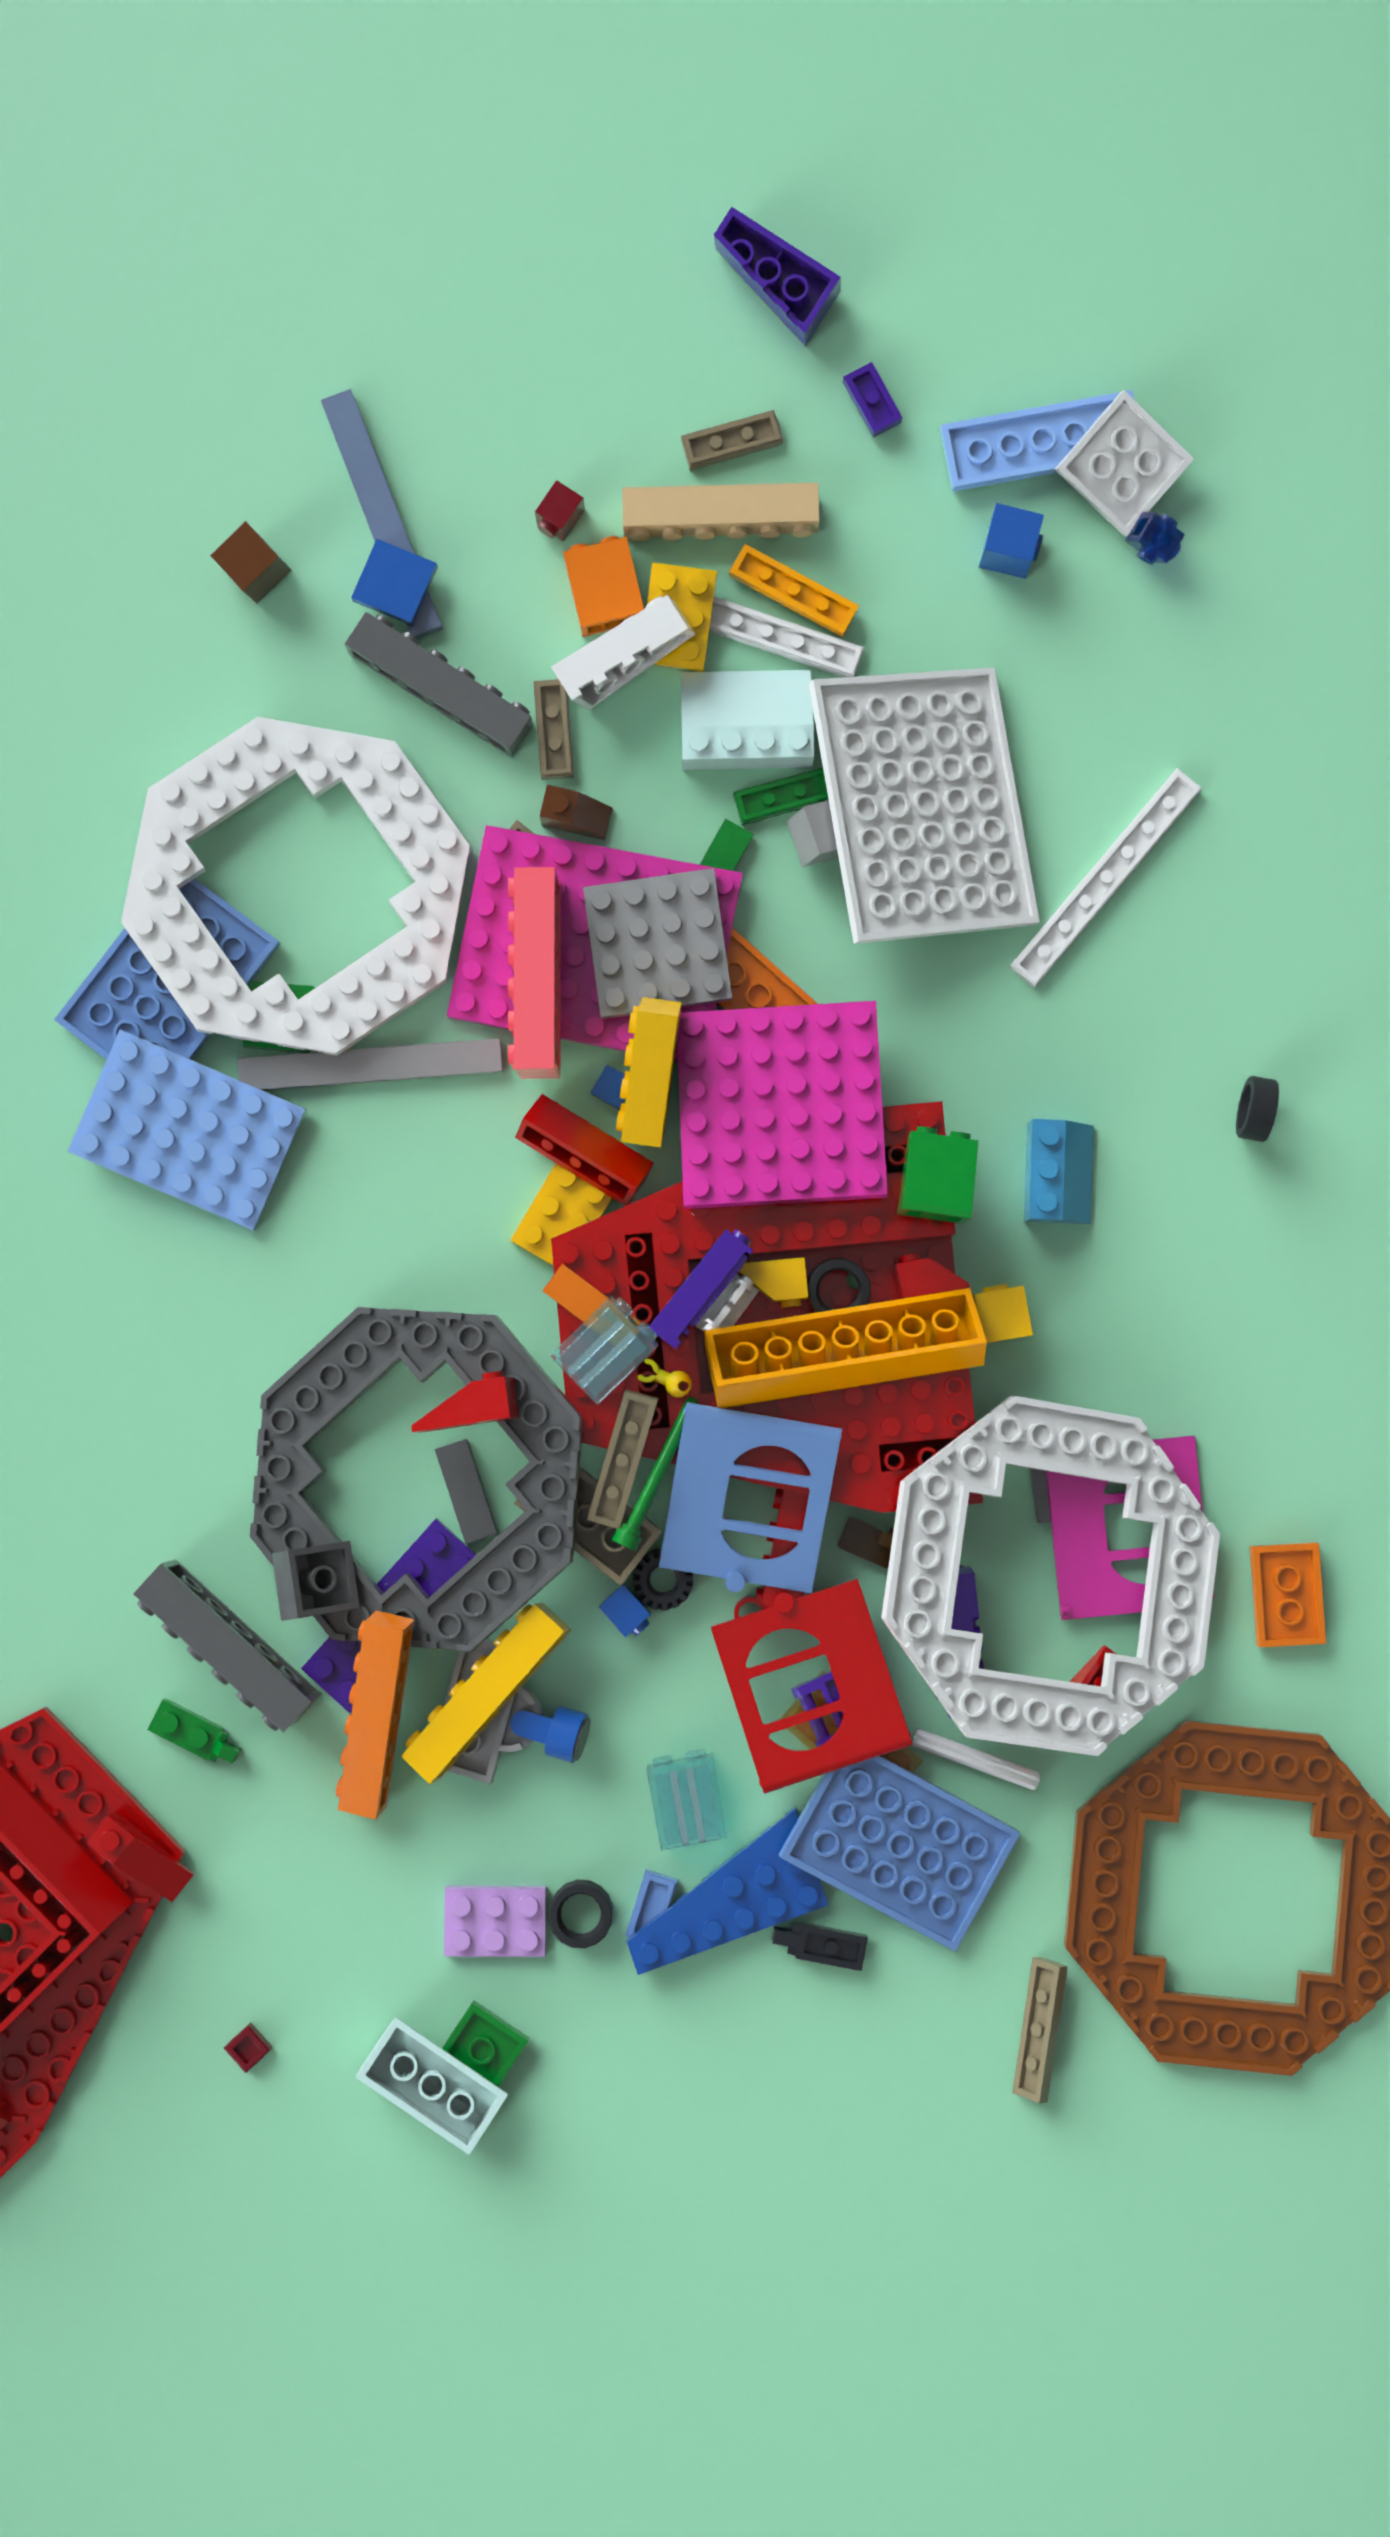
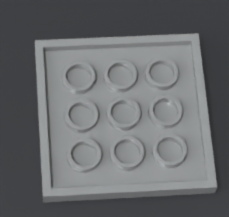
M714 868L583 887L601 1019L631 1015L633 1006H639L642 997L682 1002L681 1008L733 1000Z

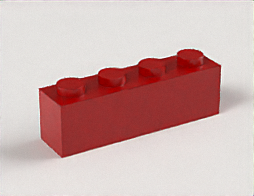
M543 1094L540 1095L523 1117L515 1136L519 1141L625 1206L629 1205L654 1165V1162L642 1154L629 1148L613 1136L608 1135Z

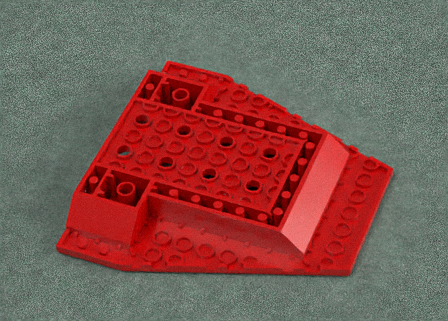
M942 1101L882 1107L887 1198L684 1209L683 1181L552 1238L554 1274L562 1264L644 1324L623 1352L557 1303L565 1396L583 1416L582 1443L608 1449L625 1389L658 1398L641 1457L653 1460L658 1459L679 1412L688 1397H694L698 1404L717 1407L706 1357L705 1333L696 1326L694 1328L689 1326L687 1329L690 1331V1334L687 1337L682 1334L678 1339L682 1344L675 1350L651 1331L649 1326L726 1229L731 1233L737 1229L752 1241L749 1247L753 1250V1253L746 1263L805 1258L807 1282L814 1268L825 1260L845 1258L855 1262L865 1271L870 1281L871 1296L868 1304L900 1299L893 1265L901 1263V1256L920 1253L921 1259L930 1257L955 1274L952 1236L956 1234L955 1223L897 1214L908 1134L910 1131H917V1127H930L937 1129V1135L946 1136ZM834 1270L827 1273L821 1279L819 1296L828 1307L842 1309L850 1306L856 1300L858 1289H852L848 1286L846 1281L848 1272ZM758 1291L734 1326L817 1312L813 1310L808 1299L801 1300V1306L781 1308V1302L773 1303ZM651 1359L655 1361L660 1369L669 1373L678 1370L687 1373L692 1382L689 1393L684 1397H673L667 1392L665 1385L657 1382L645 1383L639 1380L638 1375L644 1377L657 1375L653 1371V1367L646 1364L644 1360ZM969 1368L724 1408L841 1428L842 1438L839 1444L829 1501L881 1513L896 1511L901 1480L975 1424ZM684 1383L682 1386V1390L686 1391L689 1388L688 1383ZM769 1445L752 1448L741 1454L734 1461L736 1464L805 1476L811 1474L800 1457L788 1449ZM679 1446L670 1464L676 1465ZM735 1475L730 1476V1478L809 1496V1488ZM969 1493L968 1505L983 1503V1496L981 1494Z
M48 1707L42 1708L0 1729V1924H8L13 1929L12 1940L4 1941L0 1939V2178L39 2140L163 1897L112 1865L86 1843L110 1814L117 1811L179 1862L186 1851Z

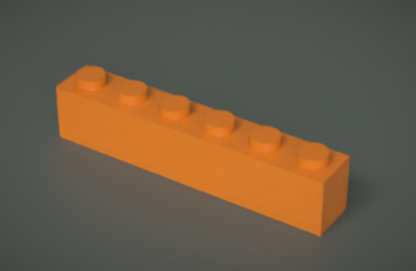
M376 1610L369 1618L363 1620L360 1625L358 1640L362 1641L361 1650L356 1655L353 1666L354 1672H357V1678L349 1695V1703L353 1704L352 1713L347 1718L344 1730L345 1734L348 1735V1741L340 1758V1765L344 1766L343 1776L340 1777L336 1787V1796L339 1797L338 1810L376 1820L387 1807L415 1619Z

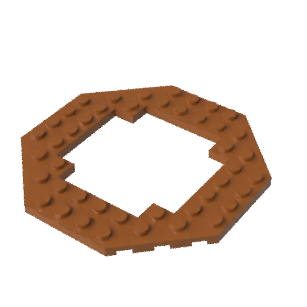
M1184 1720L1076 1810L1064 1947L1157 2062L1293 2076L1303 2068V2063L1316 2052L1318 2054L1339 2037L1338 2034L1352 2022L1356 2023L1376 2006L1375 2003L1390 1991V1818L1368 1794L1360 1781L1346 1764L1340 1760L1320 1734ZM1182 1789L1311 1802L1310 1835L1318 1838L1343 1840L1332 1972L1322 1973L1298 1970L1295 2004L1164 1990L1167 1959L1160 1955L1133 1953L1145 1819L1179 1823Z

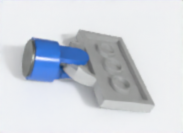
M486 1639L474 1651L458 1652L444 1706L452 1698L449 1695L452 1688L462 1679L466 1682L474 1673L471 1670L474 1663L482 1655L486 1654L489 1656L496 1648L493 1644L494 1641ZM522 1686L448 1771L491 1784L494 1781L501 1752L512 1753L524 1749L533 1741L545 1744V1755L574 1763L580 1759L590 1730L591 1719L586 1713L563 1706L558 1707L553 1718L546 1717L537 1696L532 1690Z

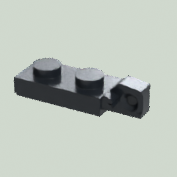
M793 1922L792 1929L774 1926L771 1940L773 1944L788 1946L787 1954L794 1955L796 1959L862 1971L868 1936L866 1934L815 1924Z

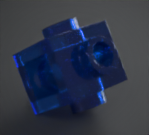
M1142 512L1126 537L1125 542L1138 550L1136 556L1147 564L1153 565L1154 562L1167 564L1178 554L1181 548L1180 542L1185 534L1176 528L1178 523L1168 515L1161 514L1160 516L1154 512Z

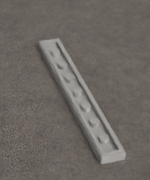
M500 1038L345 1050L338 1056L324 1054L323 1052L237 1058L239 1080L263 1091L503 1073Z

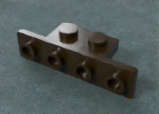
M850 1517L837 1546L840 1549L888 1569L894 1528L890 1527L887 1533Z

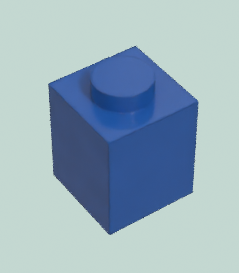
M623 1583L599 1605L602 1612L624 1637H627L631 1632L636 1637L650 1624L647 1618L651 1615V1611L626 1583Z

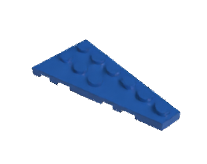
M795 1807L788 1811L773 1826H769L749 1845L740 1849L701 1880L700 1884L677 1899V1902L660 1915L658 1914L626 1940L638 1975L828 1906L820 1879L779 1856L783 1845L799 1818Z

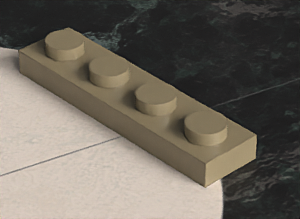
M625 1389L588 1514V1521L615 1529L620 1528L658 1398Z
M1033 1957L1012 2093L1040 2104L1048 2102L1068 1966L1043 1957Z

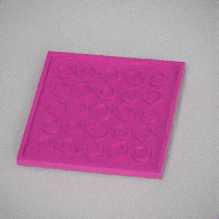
M876 1001L683 1012L680 1014L677 1049L684 1209L887 1198Z

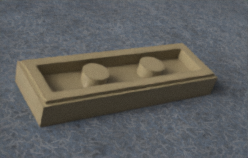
M771 410L682 435L681 443L689 470L691 471L783 445V438L775 411Z
M559 679L533 681L541 779L574 778L567 692Z

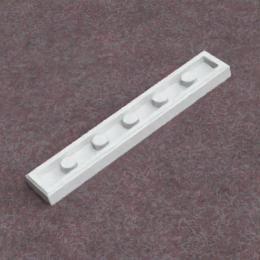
M714 597L710 624L711 633L840 677H855L864 647Z

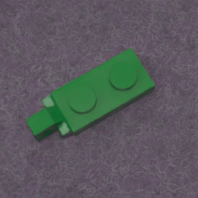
M166 1698L162 1699L147 1729L199 1757L216 1762L217 1758L220 1757L233 1763L242 1749L227 1741L229 1733L225 1732L223 1727Z

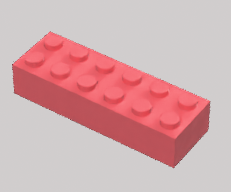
M555 867L514 868V878H509L508 880L509 898H512L514 911H509L508 928L509 932H512L514 944L508 945L509 965H512L514 971V978H508V996L512 998L514 1004V1011L508 1012V1030L512 1031L514 1037V1045H508V1064L512 1065V1069L516 1071L521 1079H561V881Z

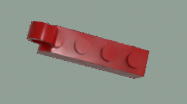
M776 1488L773 1508L778 1509L776 1522L770 1521L769 1525L802 1530L809 1496ZM767 1537L766 1541L772 1542L770 1555L763 1554L762 1559L780 1557L791 1551L798 1543ZM766 1585L763 1588L757 1587L755 1596L742 1597L736 1603L734 1618H739L740 1608L745 1603H756L763 1610L774 1606V1599L779 1593H789L793 1599L803 1597L805 1592Z

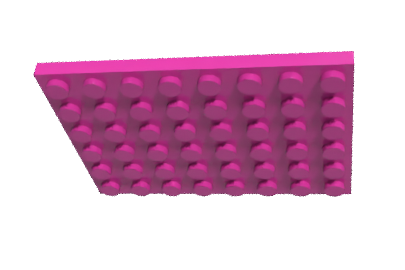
M486 825L447 1017L508 1029V1012L514 1011L512 998L508 996V978H514L512 965H509L508 945L514 944L512 932H509L508 913L509 911H514L512 898H509L508 880L509 878H514V868L555 867L561 881V1040L626 1052L629 1039H634V1034L628 1033L630 1015L601 1019L583 887L711 869L714 867ZM714 868L727 957L743 873ZM717 1003L681 1008V1013L715 1011ZM677 1044L674 1061L678 1062Z

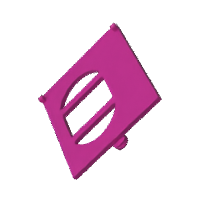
M1195 1436L1152 1439L1156 1446L1159 1445L1175 1467L1173 1468L1174 1472L1181 1482L1186 1484L1200 1503L1202 1511ZM1046 1471L1061 1620L1142 1612L1145 1584L1134 1583L1125 1579L1115 1571L1111 1563L1112 1561L1149 1558L1150 1547L1109 1551L1107 1546L1104 1506L1106 1504L1124 1503L1125 1492L1105 1494L1104 1489L1108 1481Z

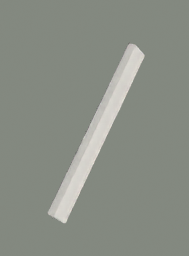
M1177 768L1009 968L1035 988L1202 788Z

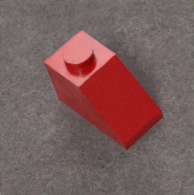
M920 1253L901 1256V1263L893 1265L900 1299L970 1288L967 1281L930 1257L921 1259Z

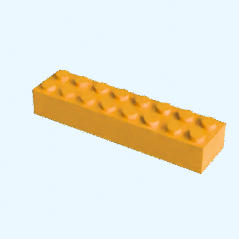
M970 1288L705 1331L706 1357L718 1408H728L983 1366L987 1346L986 1337Z

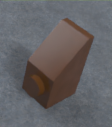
M547 784L539 817L544 827L606 840L613 808L581 792Z

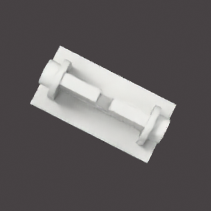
M736 1274L697 1323L696 1327L705 1333L706 1330L734 1326L759 1291L753 1286L754 1282L745 1275L741 1277Z

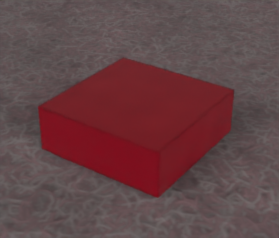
M250 2022L223 2049L247 2073L273 2047Z

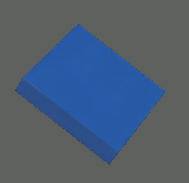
M376 539L351 599L357 604L413 626L438 565L431 560Z

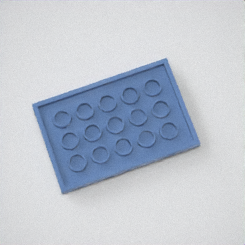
M193 879L179 890L248 986V983L254 980L281 943L199 881ZM125 928L54 1019L105 1059L108 1058L119 1030L128 1032L191 1060L211 1036V1034L196 1030Z
M881 1755L823 1774L783 1845L779 1856L785 1861L956 1952L1017 1841L1020 1832L1018 1829Z

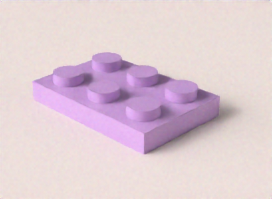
M446 1885L444 1956L545 1957L546 1886Z

